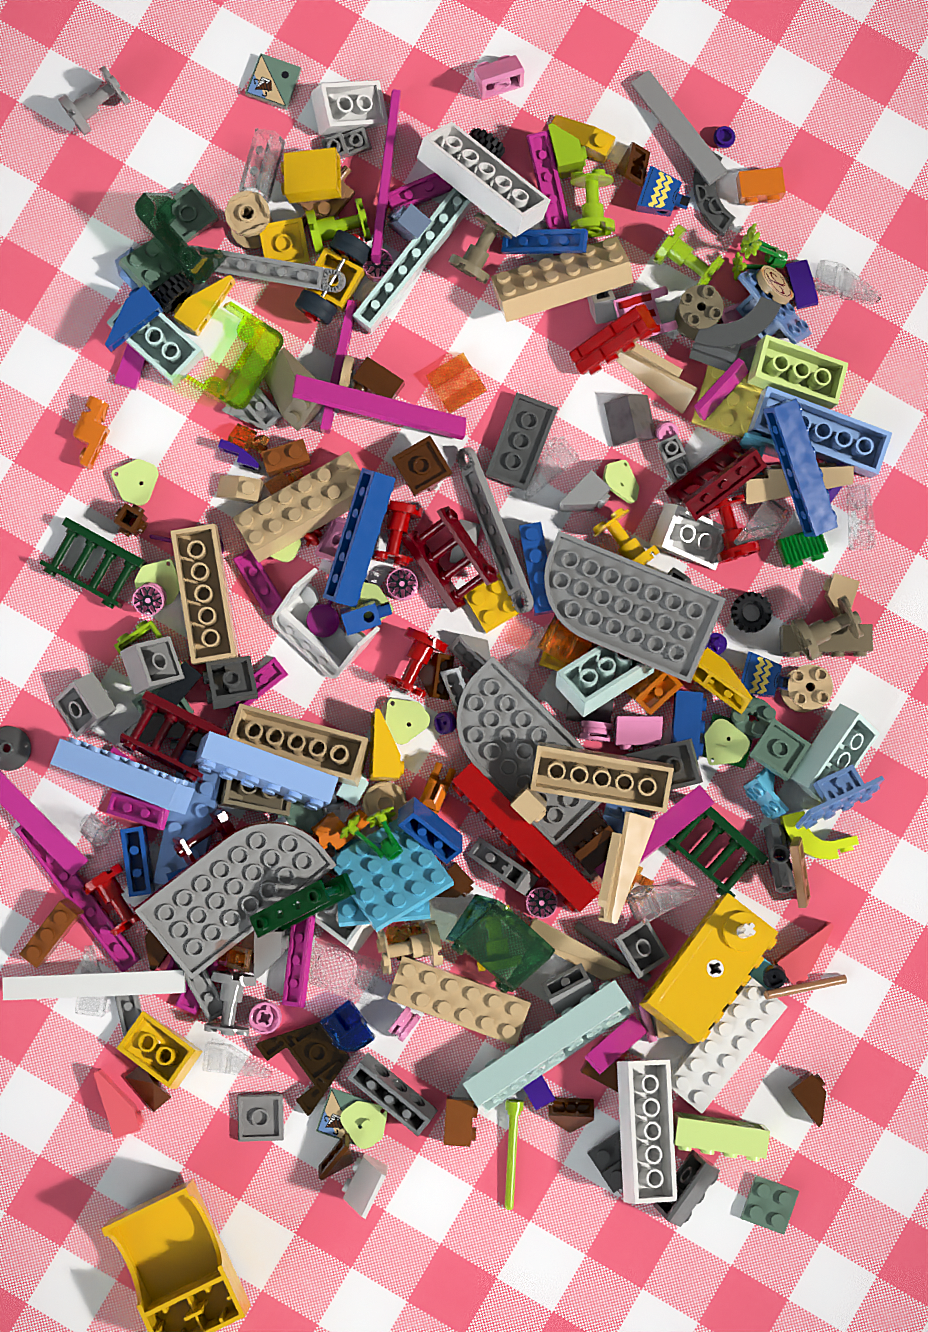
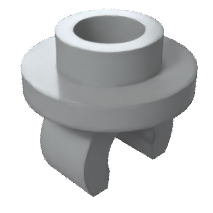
M334 790L331 803L323 808L327 809V812L339 811L340 807L344 805V801L337 800L336 791Z

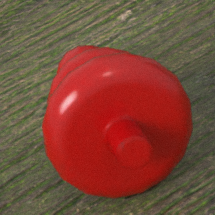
M325 525L311 533H307L303 537L307 547L310 544L313 546L319 545L320 541L318 538L322 537L320 530Z

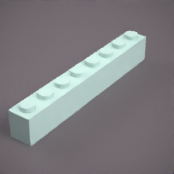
M453 188L429 218L432 222L418 239H414L409 243L353 314L354 322L372 335L474 206V203Z

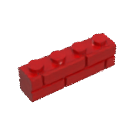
M636 305L569 352V355L573 362L576 363L575 366L580 374L590 373L591 376L602 370L601 365L616 361L619 358L617 354L622 351L626 353L635 348L634 343L639 339L644 341L653 335L651 331L657 328V324L653 317L650 316L646 305Z

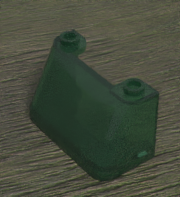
M144 192L135 203V213L145 233L190 283L202 284L207 281L227 257L220 249L213 252L201 249L199 252L194 247L188 246L171 226V223L177 218L172 212V206L176 203L175 198L170 193Z
M475 894L446 937V940L452 944L451 949L460 955H463V953L471 955L495 976L494 981L497 983L495 987L506 994L507 992H514L544 965L555 952V949L509 907L496 899Z

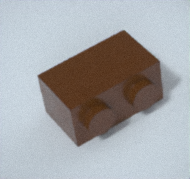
M368 356L352 378L353 383H355L354 387L357 390L391 399H396L405 385L403 379Z

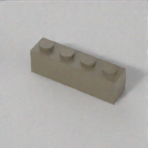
M859 624L864 636L858 639L853 636L848 627L830 634V640L818 645L820 657H822V653H831V657H844V653H853V657H867V653L873 651V624ZM791 625L779 627L780 654H786V658H798L800 654H804L798 644V636H794Z

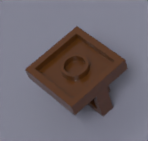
M430 435L391 457L414 497L428 489L431 492L438 487L439 482L453 475Z
M595 812L576 827L563 840V843L591 875L595 872L594 869L607 860L611 836L614 830Z

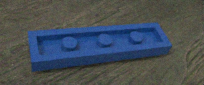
M586 229L526 230L517 237L512 236V239L503 237L501 252L503 254L586 253L588 231Z

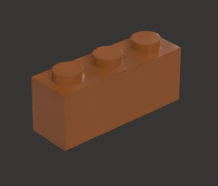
M69 898L59 901L19 955L35 968L43 965L84 913V910Z

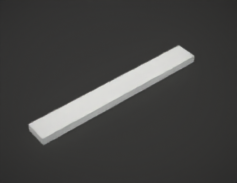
M184 970L2 977L3 1000L186 992Z

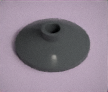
M12 726L1 727L0 769L4 771L19 769L30 757V739L19 728ZM9 744L11 749L9 752L6 753L3 750L4 745Z

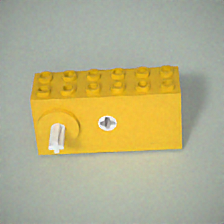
M729 893L718 897L639 1005L688 1044L704 1042L711 1033L709 1030L710 1026L713 1023L717 1024L723 1017V1008L727 1004L731 1005L738 995L735 993L740 986L744 987L751 978L749 975L750 971L753 968L757 969L764 960V957H762L767 949L770 951L777 942L775 937L779 932Z

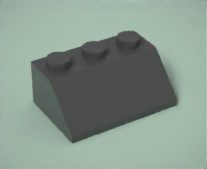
M692 1150L676 1172L677 1201L656 1202L653 1206L668 1222L681 1227L683 1223L690 1219L695 1206L702 1202L709 1186L716 1182L720 1170L713 1163Z

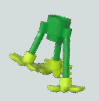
M754 223L748 228L747 234L743 236L740 252H745V259H748L751 253L756 256L757 250L766 253L764 258L765 262H767L766 266L782 269L788 259L787 252L760 240L761 233H755L757 224ZM737 252L735 258L732 259L734 280H738L737 277L741 274V271L761 269L764 265L746 264L742 262L743 256H740V253Z
M387 807L377 811L367 818V822H371L370 828L378 825L379 828H384L388 836L381 841V848H378L359 831V828L356 826L361 821L359 815H356L352 820L350 819L347 824L348 826L342 828L340 839L344 836L347 838L350 833L356 835L372 848L380 859L386 857L390 861L397 858L403 852L388 826L392 822L391 817L396 815V812H390L394 807Z

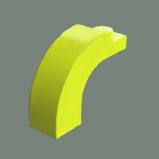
M798 811L779 817L789 842L791 843L793 837H801L804 854L807 856L826 860L839 859L837 849H840L841 853L854 850V845L859 844L857 835L824 841L817 838L810 829L802 827L797 830L795 825L804 816L805 811Z

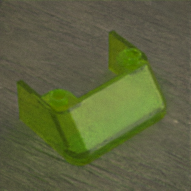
M230 301L225 303L222 308L241 319L236 332L239 339L247 343V346L228 378L224 381L219 377L213 376L207 378L204 383H201L186 374L180 380L207 397L232 409L240 410L247 407L281 350L284 339L279 331Z

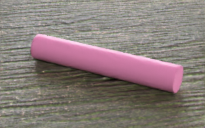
M643 989L635 990L634 994L643 1025L648 1030L646 1033L648 1042H655L657 1037L650 1013L639 1005L645 997Z

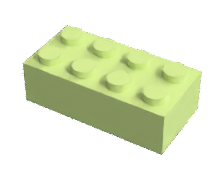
M765 335L757 342L747 383L763 389L770 386L832 409L838 405L848 363Z
M674 1111V1145L678 1146L679 1150L691 1151L692 1148H697L701 1150V1153L714 1155V1151L723 1153V1156L737 1158V1155H743L747 1160L759 1162L760 1158L767 1159L770 1130L766 1126Z

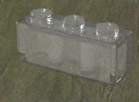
M255 128L239 186L240 192L252 191L263 196L267 203L270 201L286 142L275 130Z

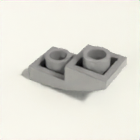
M365 127L346 134L340 132L321 140L323 149L336 147L340 159L372 149Z
M678 435L657 443L672 483H674L691 470V466L686 458V452Z

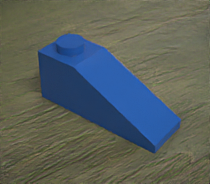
M144 285L141 288H134L125 300L105 343L110 352L163 312L162 307Z

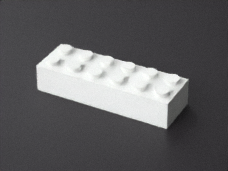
M451 121L423 137L417 158L513 236L517 237L543 220L551 200Z
M752 977L744 987L740 986L735 992L738 995L731 1005L727 1004L723 1008V1017L717 1024L713 1023L710 1026L709 1030L711 1033L706 1040L694 1043L671 1072L672 1090L701 1114L788 1007L778 998L766 1000L764 991L767 989Z
M670 1060L617 1061L623 1201L632 1204L677 1201Z

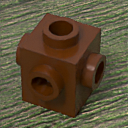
M125 503L123 507L117 510L114 516V523L119 526L118 531L127 537L130 534L135 537L139 533L142 534L148 526V522H146L148 518L143 514L145 510L136 504H133L131 507ZM132 518H135L136 520H135V522L133 523V525L131 526V525L129 524V521H130Z

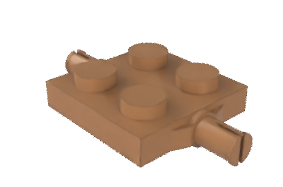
M346 165L341 169V198L298 202L297 204L304 211L314 209L316 220L330 216L336 218L355 195V191L344 182V179L352 172L351 169L347 168ZM306 213L302 216L303 228L308 224Z

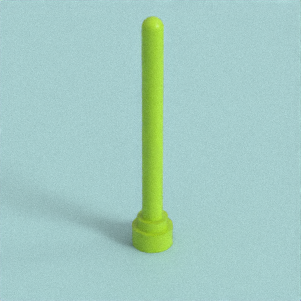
M507 1099L505 1102V1110H507L509 1115L505 1208L507 1210H512L514 1207L518 1115H521L524 1101L519 1099Z

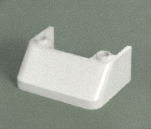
M314 568L294 584L272 616V623L327 677L335 679L369 645L380 628L376 626L367 635L363 632H358L347 636L340 627L329 637L321 638L313 635L307 627L306 618L308 612L319 601L317 589L310 584V581L318 571Z

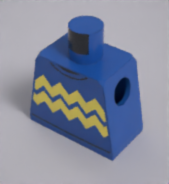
M650 166L636 211L669 217L674 206L687 210L691 197L679 193L681 181Z
M374 600L357 604L356 608L349 606L339 609L347 636L382 624L380 618L392 615L389 601L376 605ZM368 611L373 613L370 618L363 617Z
M748 651L741 682L751 695L774 698L777 688L788 691V680L790 677L780 675L781 664Z

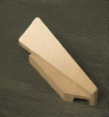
M636 342L634 343L636 347L626 353L622 351L617 354L619 358L616 361L678 412H685L698 388L679 378L683 369Z
M818 463L823 473L826 489L853 484L854 466ZM766 465L764 475H755L743 484L747 504L791 496L781 465Z
M626 812L622 834L612 832L598 898V905L601 906L599 921L613 924L618 922L654 827V819Z
M534 917L524 935L525 938L543 944V948L574 965L582 963L586 972L603 981L630 974L631 972L630 969Z

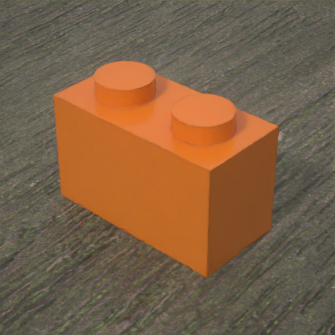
M783 167L739 171L737 174L736 183L739 204L745 203L746 206H752L761 201L777 203L780 199H783L786 193Z

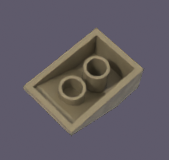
M283 347L264 375V379L282 417L299 431L315 419L323 405L292 397L296 374L313 379L316 378Z
M234 778L232 780L223 779L218 805L240 810L289 816L291 802L285 801L283 799L284 796L276 793L274 796L262 792V788L243 786L240 784V780Z

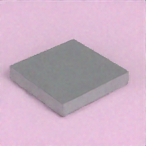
M283 1094L237 1096L238 1142L284 1140Z

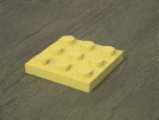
M710 365L707 366L698 401L724 374V370ZM748 373L705 421L699 418L695 410L691 424L742 438L745 433H748L763 388L748 384Z

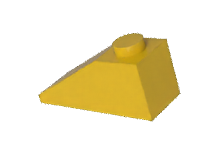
M555 115L552 121L553 124L578 138L581 146H585L587 156L602 164L605 163L614 146L615 136L595 126Z
M228 275L186 298L183 303L180 302L174 310L176 322L199 336L235 285L234 278Z
M707 647L692 679L742 714L753 697L727 661Z

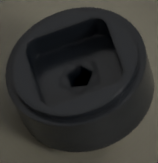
M779 965L767 966L763 971L764 984L772 989L782 987L786 981L785 970Z

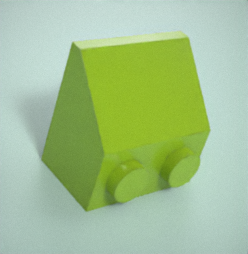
M548 124L547 130H549L559 179L571 177L573 172H583V167L586 166L585 160L587 159L585 146H581L578 138L555 124Z

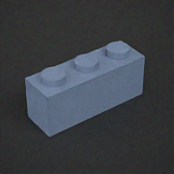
M412 203L395 207L387 216L390 219L387 225L406 241L418 239L432 222Z

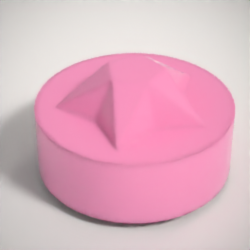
M663 421L656 428V437L658 440L663 441L674 435L679 436V429L673 422Z

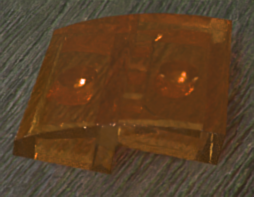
M463 352L425 375L450 414L487 391Z
M555 615L537 648L568 665L589 652L594 643L571 632Z

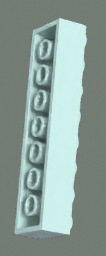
M615 980L612 982L606 981L598 988L599 991L593 995L587 994L580 1000V1004L574 1008L568 1007L561 1013V1017L555 1021L549 1020L538 1033L535 1034L533 1032L523 1039L524 1042L516 1047L514 1045L504 1052L505 1055L497 1060L495 1058L485 1065L486 1068L478 1073L476 1071L470 1074L463 1085L476 1106L485 1114L540 1075H543L635 1012Z

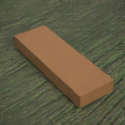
M793 837L789 847L798 908H807L811 896L803 841L801 837Z

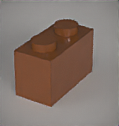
M304 439L261 451L269 477L311 465Z
M447 1096L443 1145L471 1147V1141H476V1127H472L473 1118H477L478 1107L474 1104L472 1098Z

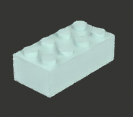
M123 305L107 321V324L110 326L111 329L113 328ZM162 312L125 341L175 387L205 356L203 350Z
M597 646L557 671L555 686L581 716L585 717L654 673V668L604 647Z
M840 703L823 729L820 730L790 779L810 797L823 803L813 784L852 764L856 769L880 733L860 713Z

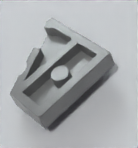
M255 382L222 409L223 412L265 431H268L283 418L279 410Z

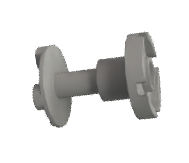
M105 66L99 68V71L107 83L90 96L85 93L74 102L66 94L58 99L68 116L75 122V125L84 136L92 131L86 120L99 112L97 107L115 94L124 106L131 102L124 91H121L119 88V82L110 74Z
M213 970L211 981L222 983L219 999L224 1001L221 1023H205L204 1031L217 1032L218 1029L222 1035L234 1036L237 1034L249 1036V1028L234 1025L237 1003H242L244 986H256V978H254V975Z

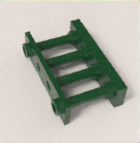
M65 517L62 525L67 528L65 531L67 534L50 564L41 559L39 564L45 567L43 571L53 577L59 574L103 599L101 603L111 609L115 606L121 609L123 605L116 601L132 570H136L137 567L141 569L147 562ZM80 535L86 539V545L71 572L67 574L58 569V566L74 538H78ZM100 546L105 549L104 554L106 555L89 585L77 578L94 548L97 549ZM117 557L125 560L123 563L125 566L107 596L96 589L113 559L116 560Z
M712 807L708 808L677 833L674 838L665 843L673 853L676 851L681 853L717 886L715 891L721 896L729 893L735 897L736 895L730 891L731 888L753 864L764 865L769 859ZM702 819H710L713 822L712 829L689 854L680 846V843ZM725 833L730 837L729 844L706 869L697 861V858L719 834ZM742 848L747 853L746 859L724 884L721 883L714 876V873L736 849Z
M344 873L324 884L322 880H318L253 914L249 919L257 938H260L279 927L282 931L287 930L355 895L356 892L348 874Z

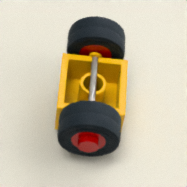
M338 230L330 242L329 246L333 251L325 247L314 266L341 271L346 278L345 287L337 293L304 288L295 302L296 308L303 312L304 317L312 322L318 321L324 325H329L337 309L344 313L348 300L352 299L366 275L364 269L358 265L363 266L366 263L367 258L371 254V248L363 242L360 236L343 230ZM332 275L329 279L331 287L339 284V278L336 275Z

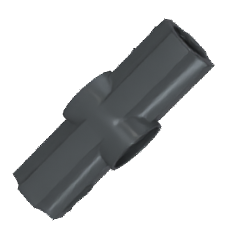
M778 823L770 824L764 827V835L775 892L781 894L789 893L795 890V882L784 827ZM781 856L784 860L778 861L774 857Z

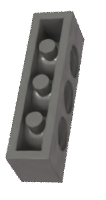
M368 1052L347 1077L348 1080L417 1136L420 1135L438 1111V1109Z

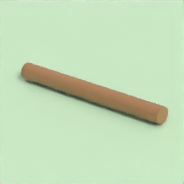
M839 975L764 991V997L766 1000L846 984L847 977L846 975Z

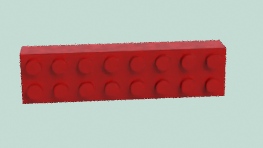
M472 762L452 780L454 784L452 789L461 798L465 795L470 800L468 805L476 814L480 811L484 814L486 818L483 821L492 830L497 828L502 833L499 837L508 846L513 844L518 849L515 854L524 863L528 860L533 865L531 870L540 879L545 877L549 881L547 887L555 895L560 893L565 898L562 902L572 912L575 909L581 912L599 894L566 858L510 805L511 802Z

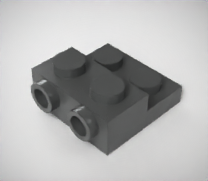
M250 656L206 662V671H202L204 685L209 684L206 698L208 704L212 703L213 710L236 706L237 701L258 698Z
M619 1130L589 1150L587 1154L612 1192L618 1191L621 1194L623 1193Z

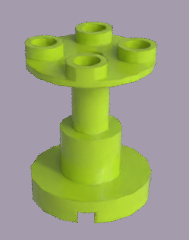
M594 169L592 173L586 174L583 172L571 173L570 184L575 187L585 188L586 203L581 206L582 218L574 220L571 223V229H586L588 231V238L604 237L611 235V232H615V221L604 217V205L599 203V188L614 182V178L611 175L605 174L604 169Z
M361 198L355 199L357 215L335 220L334 216L316 220L314 209L305 211L316 255L321 254L324 250L322 242L333 239L338 230L348 231L361 227L365 242L372 240Z
M678 224L673 230V236L669 235L655 254L653 261L658 265H662L669 258L680 267L685 264L701 277L697 285H708L712 280L711 276L715 271H718L725 260L719 255L708 266L692 254L694 249L681 240L687 229Z

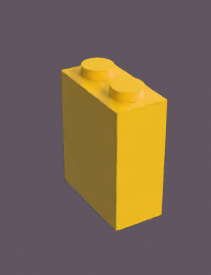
M336 147L284 153V162H281V172L284 175V182H281V191L289 203L341 198V160Z

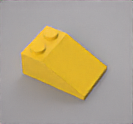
M374 709L371 713L369 781L395 782L404 774V761H401L400 752L380 709Z
M145 1011L141 1012L116 1048L171 1089H177L203 1052L185 1037Z

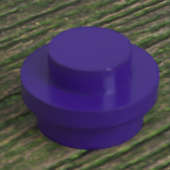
M727 126L719 127L713 136L714 143L723 149L731 147L736 138L735 132Z

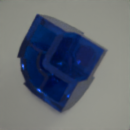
M351 998L319 1021L332 1038L331 1043L336 1048L345 1052H355L362 1049L375 1039V1034L367 1026L368 1022Z

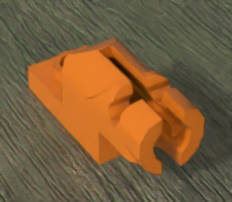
M90 395L85 405L91 411L81 412L74 427L73 436L88 445L87 448L84 447L82 449L79 459L83 467L92 470L110 432L106 426L101 424L105 422L110 405Z
M436 761L419 801L438 815L457 770L449 768L445 779L442 780L439 778V774L443 764Z
M360 808L350 813L344 823L331 812L315 826L311 827L313 831L312 837L324 849L328 847L327 844L331 843L339 851L355 836L350 833L347 838L344 836L340 839L342 828L348 826L347 824L350 819L352 820L356 815L360 816L361 821L356 825L359 831L370 822H367L368 816Z

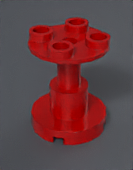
M744 494L731 498L732 501L725 498L704 514L708 515L719 512L725 533H722L721 536L726 550L716 554L719 564L734 561L740 557H746L761 551L759 541L747 543L743 528L737 527L732 511L733 507L746 501Z
M390 500V505L388 504L386 512L388 518L385 529L389 531L386 551L374 550L372 560L385 562L387 559L393 560L394 565L404 567L409 565V562H413L412 558L399 554L402 534H407L410 519H421L423 508L416 509V505Z
M408 627L404 636L413 641L407 654L410 661L401 679L386 674L384 681L406 692L410 691L412 694L424 699L427 692L413 684L422 664H428L433 651L444 654L448 645L435 637L428 636L424 632Z
M120 863L110 867V871L105 870L81 888L86 896L97 891L106 905L111 903L122 920L121 924L110 931L114 937L125 932L134 923L141 920L137 914L132 912L122 896L125 891L116 879L125 871Z

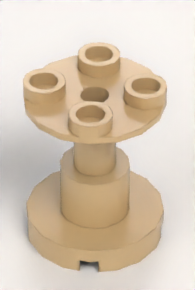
M252 191L238 192L230 198L225 208L226 221L231 228L232 237L244 249L261 248L262 244L259 233L264 231L269 223L273 222L268 203L263 196Z
M808 664L792 670L786 675V677H790L788 680V691L780 689V695L785 705L795 712L805 713L821 708L829 702L833 693V682L826 669L818 665Z
M435 920L425 922L424 934L409 936V941L388 945L384 930L382 929L377 932L378 939H376L378 953L382 952L381 969L383 974H391L390 958L412 954L413 959L429 956L433 967L443 964V955H438L442 945Z

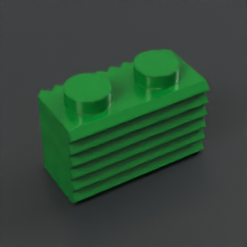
M800 532L775 542L783 566H790L791 569L804 565L803 561L811 559L812 562L825 558L824 554L829 551L823 534L815 537H805L804 533Z

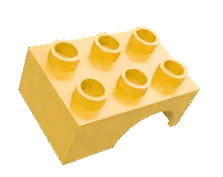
M193 1179L109 1219L101 1228L104 1237H109L115 1243L127 1264L136 1289V1307L148 1332H215L246 1317L251 1306L250 1301Z

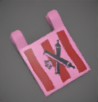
M666 286L613 301L617 318L636 305H646L650 316L653 317L657 324V328L651 331L652 336L678 329L676 320L664 324L661 323L655 303L656 298L668 295Z

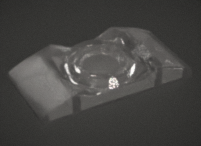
M313 935L308 984L369 1006L382 973L381 962Z

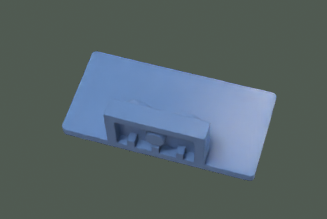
M760 269L747 270L737 277L750 293L736 308L742 317L752 311L760 297L773 301L771 299L773 295L770 292L768 294L764 293L757 282L756 274ZM787 303L786 305H781L772 323L758 336L761 339L765 335L773 336L780 329L792 344H797L812 333L809 330L808 324L796 315L794 307Z
M852 764L816 781L813 786L823 803L809 809L795 827L797 830L802 827L809 829L818 823L817 820L821 818L828 820L836 815L838 810L845 812L858 801L861 803L868 801L873 797L872 794L880 789L879 785L885 779L883 776H880L864 784Z

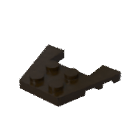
M324 1021L255 1044L267 1061L284 1048H288L313 1082L314 1086L296 1099L307 1116L311 1115L350 1058Z

